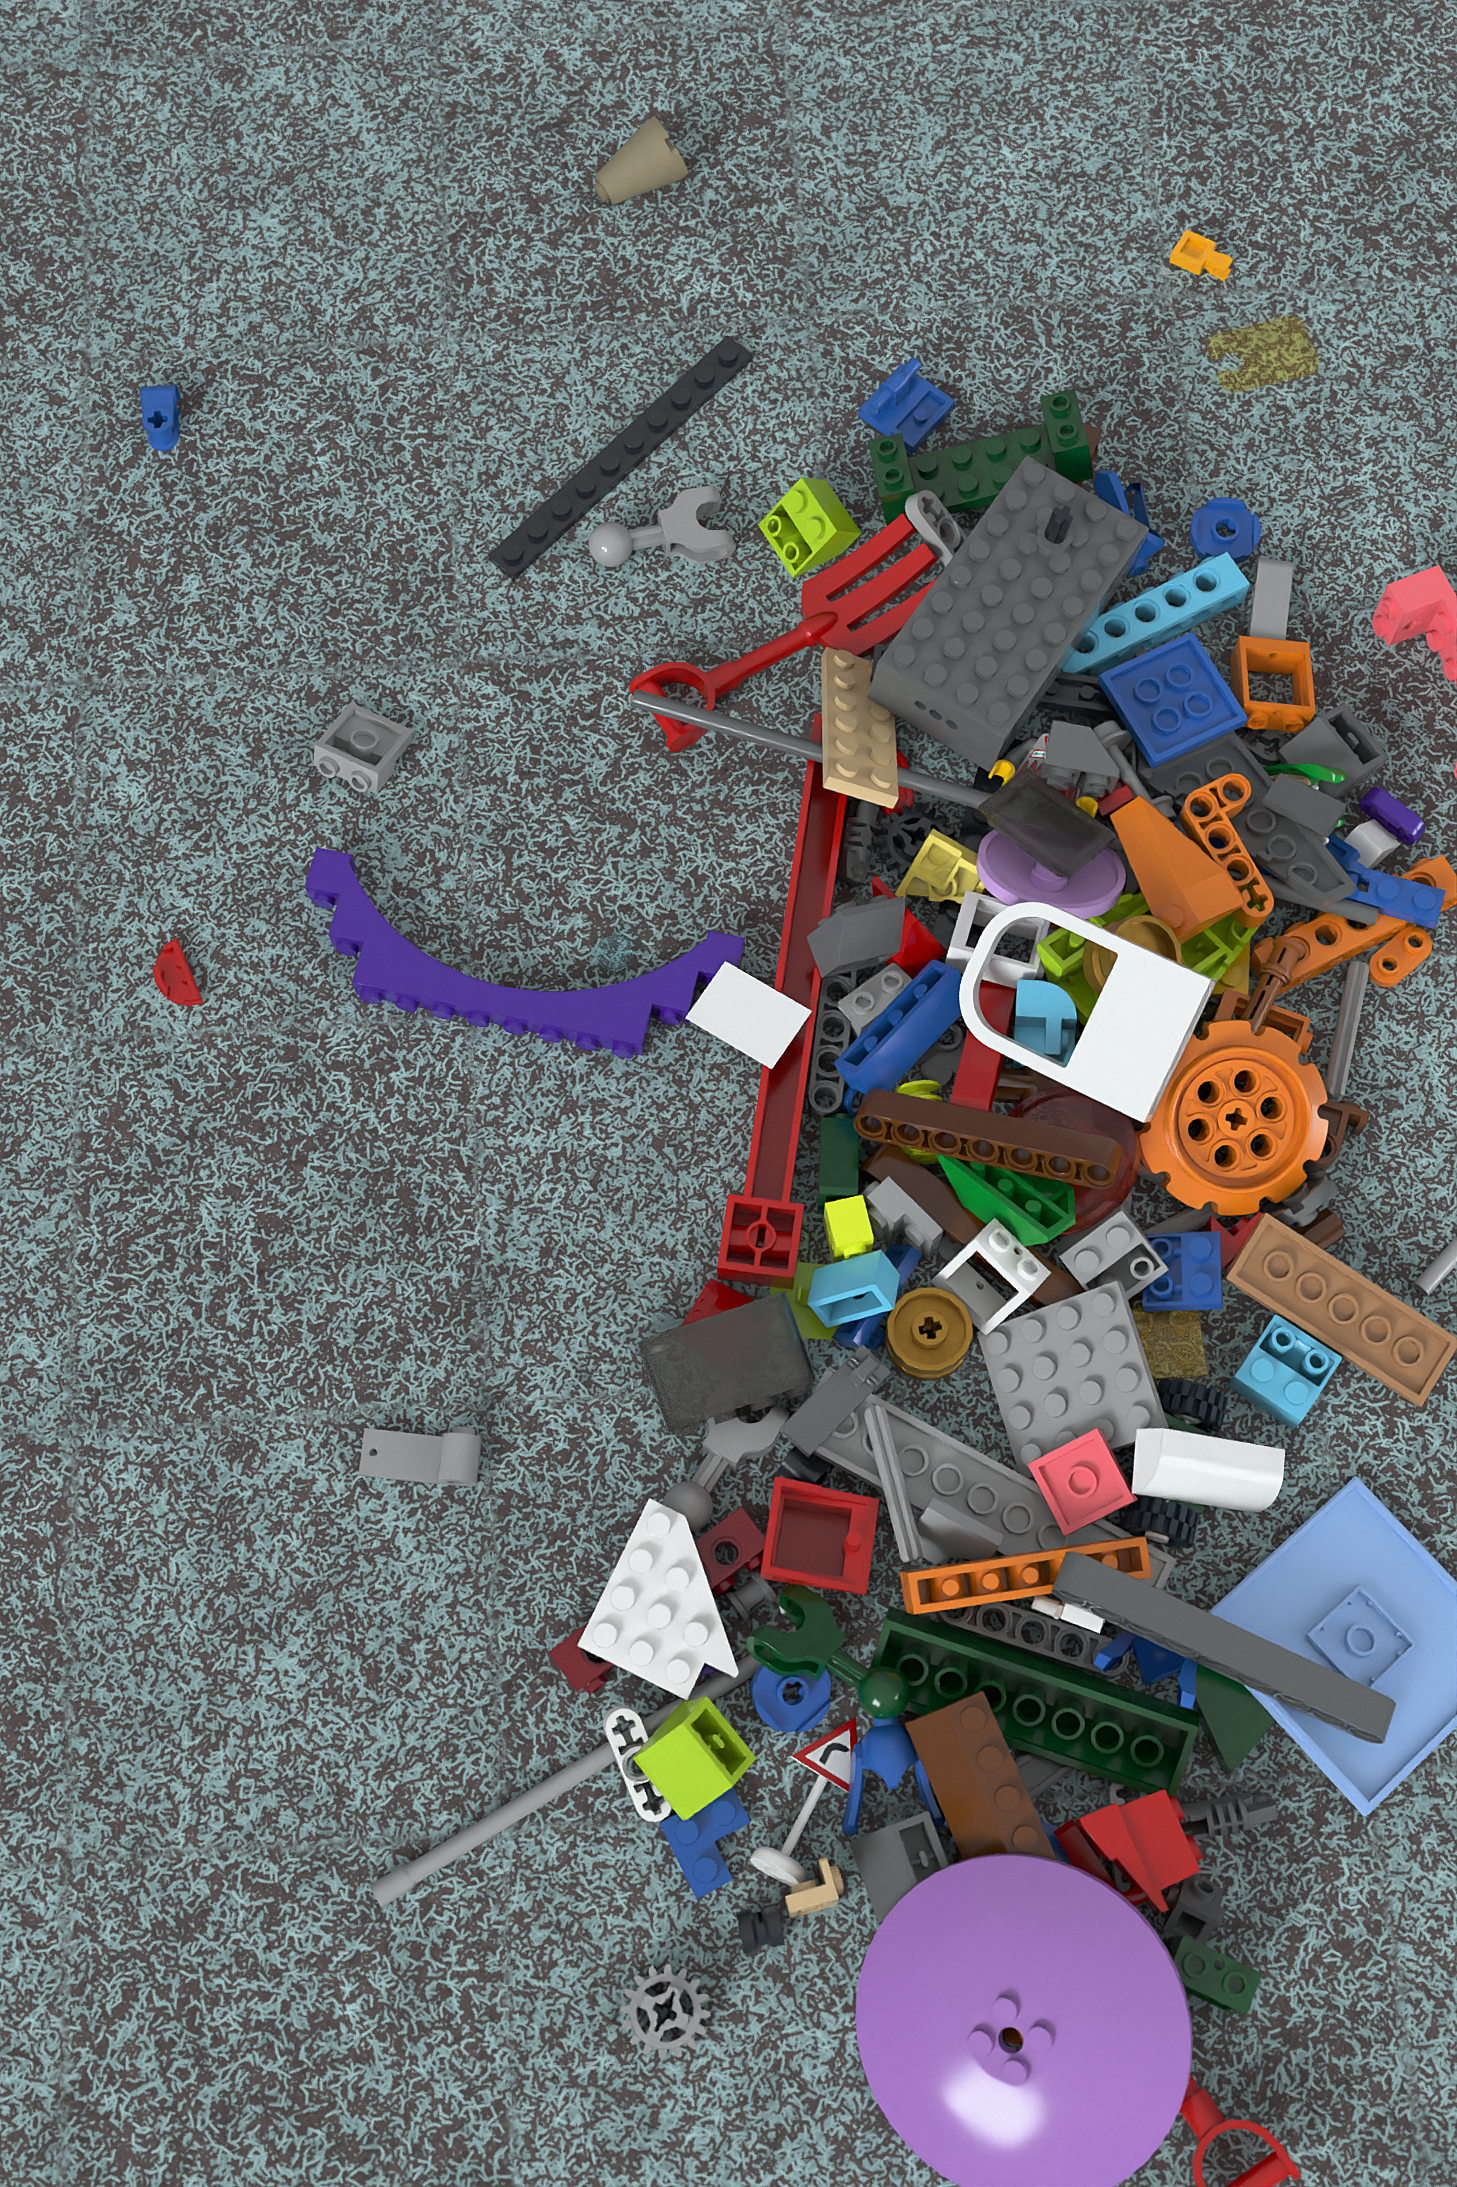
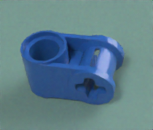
M177 384L141 386L142 423L144 429L148 432L149 444L158 451L170 450L175 447L179 439L180 412L177 409V401H180L178 386Z

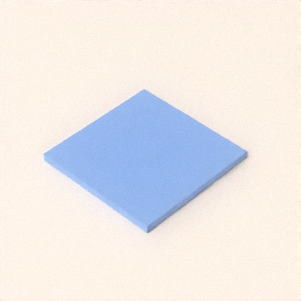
M1357 1476L1353 1477L1208 1612L1395 1701L1396 1707L1385 1742L1383 1744H1374L1361 1740L1244 1685L1364 1817L1370 1814L1457 1727V1581Z

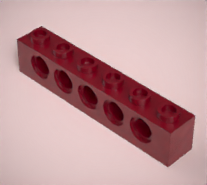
M742 1506L694 1542L711 1593H715L717 1597L724 1595L737 1584L734 1577L745 1568L749 1573H752L762 1566L766 1538ZM724 1546L734 1548L738 1553L737 1560L730 1565L720 1564L715 1558L719 1548ZM586 1623L548 1653L577 1694L580 1695L586 1690L590 1696L609 1681L605 1675L617 1666L606 1660L601 1663H593L587 1657L588 1651L577 1646L588 1625Z

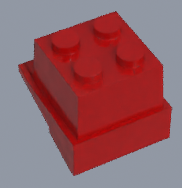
M775 1477L760 1579L866 1596L880 1499Z
M1165 1789L1121 1805H1117V1803L1109 1804L1073 1819V1822L1100 1858L1103 1861L1106 1859L1112 1861L1133 1888L1120 1894L1133 1906L1146 1902L1153 1911L1164 1912L1169 1910L1160 1890L1200 1871L1197 1861L1203 1859L1200 1849L1192 1835L1185 1836L1179 1821L1185 1819L1182 1808L1176 1796H1168Z

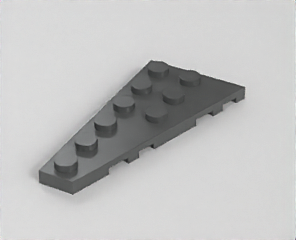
M1234 731L1153 769L1148 767L1138 773V778L1143 785L1160 797L1170 796L1174 801L1173 806L1180 811L1186 798L1193 791L1231 773L1244 776L1250 783L1251 794L1242 811L1230 818L1229 821L1252 860L1321 909L1354 894L1355 883L1313 830L1261 806L1263 797L1274 781ZM1232 790L1223 791L1227 799L1231 801L1240 800L1236 792ZM1200 806L1190 807L1191 812L1197 817L1207 816L1206 811Z

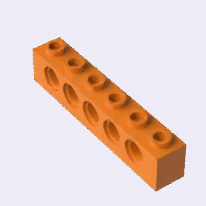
M1444 855L1431 861L1428 857L1411 866L1410 872L1399 876L1398 873L1392 874L1396 877L1446 890L1441 912L1457 904V875ZM1323 911L1316 915L1317 919L1307 924L1304 921L1295 923L1284 932L1285 935L1283 936L1296 940L1305 947L1306 951L1303 957L1299 958L1300 961H1296L1290 973L1292 976L1290 983L1286 987H1281L1278 995L1394 937L1402 929L1413 927L1417 924L1378 914L1374 926L1360 923L1362 929H1355L1348 924L1347 920L1350 919ZM1316 936L1328 938L1331 945L1319 943ZM1272 937L1257 943L1253 947L1254 951L1250 957L1249 965L1259 981L1261 979L1259 968L1262 963H1267L1274 949V939Z
M1130 1536L900 1572L905 1611L915 1615L1052 1593L1051 1591L1065 1553L1069 1551L1086 1555L1138 1580L1153 1578L1146 1537Z

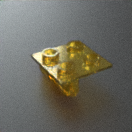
M1143 1308L1131 1309L1153 1380L1208 1376L1198 1310L1144 1312Z

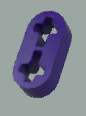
M1372 787L1359 801V807L1364 813L1375 819L1381 826L1406 845L1414 844L1425 832L1426 827L1421 818L1381 788Z

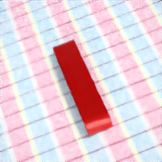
M982 979L979 987V1005L982 1014L990 1026L999 1033L1009 1037L1016 1011L1017 989ZM969 1028L950 1104L992 1112L1005 1055L983 1044L972 1034Z

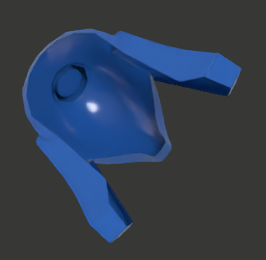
M1101 470L1097 473L1093 483L1098 498L1131 517L1127 494L1133 488L1136 489L1133 505L1135 520L1150 528L1135 563L1128 573L1130 577H1135L1144 573L1149 568L1146 560L1164 547L1165 539L1161 538L1151 528L1144 489L1141 483H1130L1124 493L1116 472Z
M1126 1629L1109 1645L1099 1651L1093 1664L1103 1672H1107L1133 1647L1141 1681L1149 1686L1179 1671L1177 1705L1186 1709H1192L1196 1697V1662Z
M897 1717L889 1720L873 1718L874 1727L865 1733L852 1750L849 1791L842 1821V1832L851 1835L857 1832L860 1809L863 1804L865 1782L863 1769H869L878 1773L884 1779L888 1789H896L904 1772L913 1765H915L919 1799L925 1803L934 1827L937 1828L943 1825L946 1821L943 1811L909 1732L902 1725H898Z

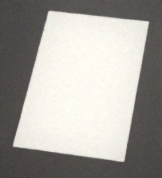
M725 961L690 1010L686 1019L772 1069L812 1011Z

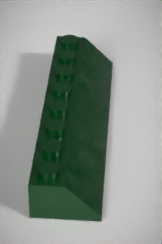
M889 1606L869 1668L871 1670L876 1667L886 1666L899 1671L907 1680L910 1689V1698L905 1709L920 1715L930 1713L977 1691H983L1007 1745L1147 1794L1165 1789L1168 1796H1176L1199 1730L1197 1711L1179 1707L1177 1704L930 1619L906 1613V1611Z

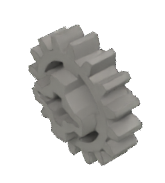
M666 1964L664 1973L658 1975L654 1966L649 1967V1979L645 1980L643 1977L636 1975L634 1979L639 1986L637 1990L625 1989L624 1994L631 1999L630 2005L620 2006L621 2012L630 2014V2020L622 2024V2029H634L635 2034L630 2040L632 2045L641 2040L646 2043L643 2051L644 2055L648 2056L653 2048L659 2049L660 2060H665L667 2050L673 2049L675 2055L679 2058L682 2057L681 2045L686 2043L694 2049L697 2046L692 2037L694 2033L705 2035L707 2032L704 2026L699 2023L701 2018L711 2017V2012L701 2009L700 2003L705 2002L709 1996L708 1994L697 1995L695 1990L701 1981L697 1978L688 1983L685 1980L687 1969L683 1968L675 1976L672 1975L671 1964ZM671 1982L666 1993L654 1997L645 1992L656 1983ZM684 1989L689 1994L693 2003V2017L683 2011L680 2002ZM675 1992L672 2000L674 2002L672 2010L677 2013L675 2020L667 2019L664 2024H661L659 2030L656 2031L659 2013L654 2010L656 2003L664 2004L667 1999H670L672 1993ZM638 2007L646 2010L651 2025L647 2034L639 2023ZM677 2026L687 2031L676 2040L660 2041L665 2030Z

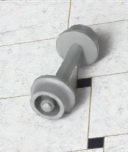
M1108 721L1094 728L1092 731L1119 768V776L1124 784L1129 787L1134 799L1138 796H1143L1175 824L1178 817L1172 808L1174 805L1173 799L1170 796H1162L1152 800L1122 754V751L1131 742V734L1127 730H1121L1115 721Z

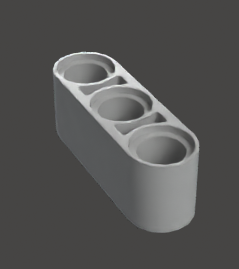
M1257 558L1254 573L1257 574L1255 583L1252 585L1250 601L1253 607L1248 618L1246 634L1249 637L1285 640L1294 562Z

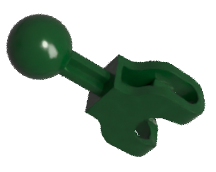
M788 1585L780 1594L779 1599L780 1611L795 1626V1632L785 1633L769 1625H761L754 1629L747 1638L746 1644L750 1655L777 1675L794 1676L805 1674L819 1681L824 1672L829 1670L857 1689L860 1706L869 1716L875 1719L889 1720L895 1718L905 1710L909 1702V1685L899 1671L886 1666L870 1670L841 1650L847 1635L839 1630L833 1622V1613L828 1602L803 1585Z

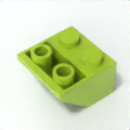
M801 477L758 524L792 578L842 554L861 534V531L827 480Z
M707 1696L681 1702L632 1757L682 1820H687L733 1787L757 1759Z

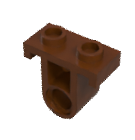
M1327 1099L1326 1103L1321 1104L1317 1111L1318 1116L1328 1120V1131L1323 1147L1326 1157H1319L1317 1161L1306 1160L1303 1164V1170L1308 1172L1313 1169L1323 1168L1326 1171L1330 1168L1340 1152L1346 1126H1352V1134L1359 1136L1367 1126L1370 1112L1360 1109L1361 1107L1358 1104L1350 1101L1335 1102Z

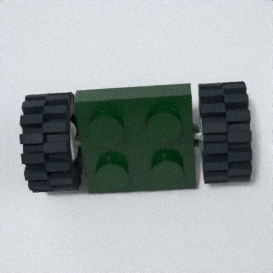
M1165 1378L1159 1381L1157 1393L1169 1429L1215 1437L1207 1432L1212 1433V1431L1219 1432L1221 1430L1228 1397H1225L1224 1393L1217 1392L1212 1387L1206 1388L1203 1384H1193L1192 1381L1188 1380L1182 1382L1175 1378L1172 1380ZM1135 1495L1137 1500L1127 1505L1122 1525L1124 1531L1133 1536L1146 1537V1540L1154 1543L1164 1544L1171 1548L1174 1546L1178 1549H1190L1192 1547L1200 1517L1199 1514H1203L1205 1505L1159 1497L1154 1499L1143 1495V1497Z

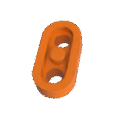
M1407 927L1396 934L1371 957L1368 963L1370 967L1368 976L1372 982L1381 987H1393L1400 983L1429 956L1432 950V940L1429 934L1418 927ZM1408 940L1417 941L1420 947L1414 948L1410 946ZM1382 963H1390L1394 970H1386Z

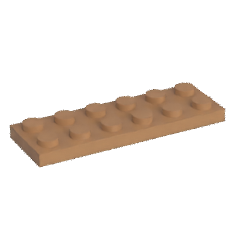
M1263 1213L1222 1278L1416 1406L1424 1404L1457 1349V1337L1268 1213Z

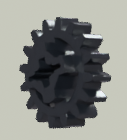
M922 804L917 805L916 812H910L907 806H903L902 816L892 812L889 818L890 824L882 823L881 833L883 835L878 836L877 846L882 848L879 850V859H889L886 864V870L890 872L895 868L898 869L899 880L904 878L932 828L950 839L954 838L955 828H945L948 817L943 816L937 819L935 817L936 808H932L927 814L923 812ZM917 840L922 841L917 846L912 845L915 844ZM893 843L896 847L901 849L903 854L902 857H900L898 853L895 851Z

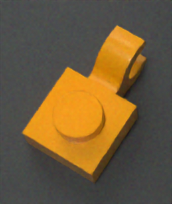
M1186 229L1171 252L1169 262L1197 275H1200L1203 269H1206L1210 275L1225 282L1231 272L1228 268L1233 262V258L1226 254L1215 252L1216 242Z

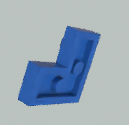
M733 1787L687 1820H682L676 1814L659 1823L696 1899L733 1880L715 1844L719 1839L751 1823Z

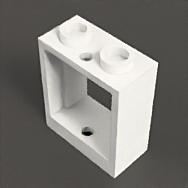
M966 890L945 964L957 968L959 973L964 974L975 950L966 946L972 923L986 927L996 915L1011 906L997 898ZM1029 918L1011 926L1006 933L1035 940L1029 963L993 954L982 979L1016 989L1018 979L1034 980L1036 978L1042 980L1045 971L1036 946L1056 931L1049 928L1050 921L1044 918Z
M994 1218L944 1266L931 1282L937 1288L954 1294L966 1306L972 1323L984 1335H987L1031 1296L1051 1272ZM1014 1249L1018 1250L1019 1255L1014 1252ZM976 1251L1018 1290L1008 1301L966 1262Z

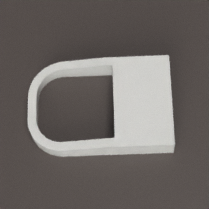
M1025 902L1003 910L988 923L963 974L960 984L959 1001L966 1025L972 1034L983 1044L1145 1123L1151 1121L1217 980L1061 908L1044 903ZM1044 918L1118 954V958L1068 1065L999 1033L989 1025L980 1009V982L997 944L1011 926L1025 919Z

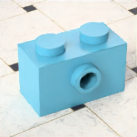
M882 1250L814 1269L808 1305L827 1328L893 1310L900 1274Z

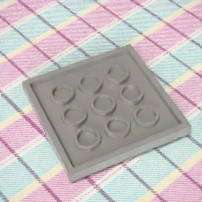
M1114 1281L1000 1323L987 1335H984L981 1331L977 1332L1019 1474L1030 1480L1035 1479L1028 1466L1029 1463L1096 1428H1101L1112 1451L1136 1444L1137 1429H1169L1122 1282Z

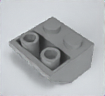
M1117 1199L1055 1244L1059 1258L1086 1292L1114 1281H1120L1123 1284L1127 1299H1130L1169 1270L1142 1230Z

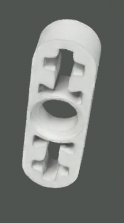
M625 1705L615 1706L605 1715L603 1721L605 1734L637 1812L647 1821H660L670 1813L671 1805L663 1797L658 1802L660 1809L653 1812L649 1806L643 1807L642 1804L648 1801L646 1792L642 1785L637 1789H634L633 1785L649 1781V1778L644 1772L637 1775L630 1773L626 1766L630 1755L638 1752L648 1740V1736L640 1717L631 1707ZM623 1715L626 1720L633 1719V1723L628 1726L632 1740L635 1742L641 1737L642 1742L630 1744L620 1752L618 1747L625 1746L626 1742L623 1735L619 1731L613 1732L612 1728L617 1725L616 1718ZM649 1781L650 1786L653 1792L656 1794V1796H661L662 1794L658 1791L654 1784L651 1781Z

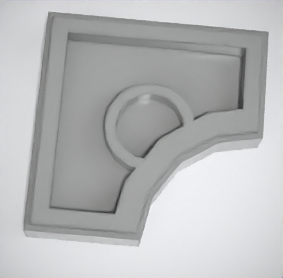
M935 1497L931 1498L915 1521L923 1558L934 1564H938L943 1559L954 1557L971 1559L973 1561L991 1558L1003 1539V1535Z

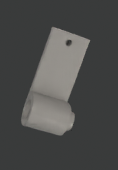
M462 1426L452 1427L451 1433H444L443 1437L364 1428L359 1476L473 1487L477 1485L482 1438L475 1435V1429Z

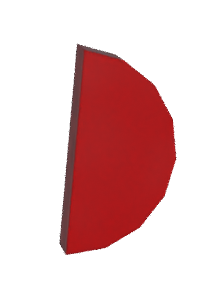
M176 937L163 946V951L157 958L156 964L153 967L155 983L163 996L175 1004L186 1006L203 1004L204 1002L179 940Z

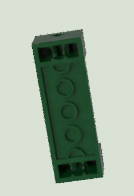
M1075 389L1040 397L1043 424L908 458L902 433L868 441L878 494L887 526L902 513L907 516L905 510L907 498L923 490L932 491L950 515L992 504L1026 455L1073 483L1093 479L1089 444Z

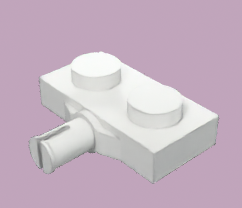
M1043 1595L1035 1596L1031 1609L1053 1616L1055 1620H1058L1060 1617L1097 1633H1100L1104 1619L1064 1600L1057 1601Z

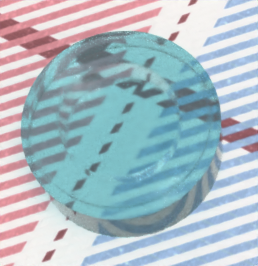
M608 936L601 940L596 948L597 962L607 972H622L632 962V947L621 936Z

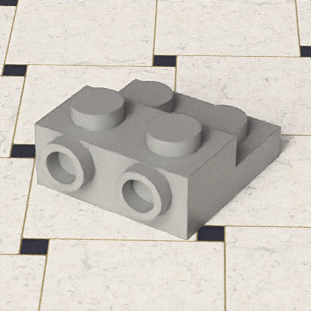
M350 702L314 745L313 765L325 777L333 778L336 775L349 781L350 786L358 792L369 790L377 794L394 773L396 760L412 742L413 730Z
M889 1176L881 1184L874 1181L864 1190L861 1195H863L872 1233L876 1239L880 1240L884 1237L891 1243L901 1233L904 1236L902 1243L915 1247L927 1260L938 1250L944 1230Z

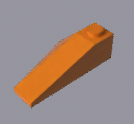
M1138 796L1110 815L1151 913L1155 918L1161 919L1172 929L1179 943H1185L1246 904L1229 872L1205 854L1198 844L1180 832L1173 822L1143 796Z

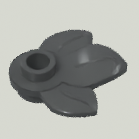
M954 1022L943 1033L950 1035L953 1038V1042L950 1045H944L938 1039L914 1064L920 1065L922 1080L935 1081L943 1087L950 1081L953 1074L957 1075L965 1043V1034L962 1028Z

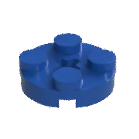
M1219 497L1206 502L1204 507L1194 513L1189 527V540L1196 555L1204 560L1210 556L1216 558L1228 552L1235 564L1248 560L1256 549L1261 535L1260 521L1255 512L1252 515L1245 508V503L1234 498ZM1221 526H1226L1228 532H1233L1234 535L1223 537L1217 531L1220 530Z
M760 1664L754 1673L753 1679L750 1681L749 1693L754 1710L763 1722L777 1731H795L799 1733L812 1729L825 1717L831 1702L829 1697L832 1685L827 1670L819 1681H816L805 1674L780 1676ZM798 1681L800 1684L796 1690L799 1694L798 1699L795 1701L791 1698L783 1700L784 1685L788 1682L794 1684Z

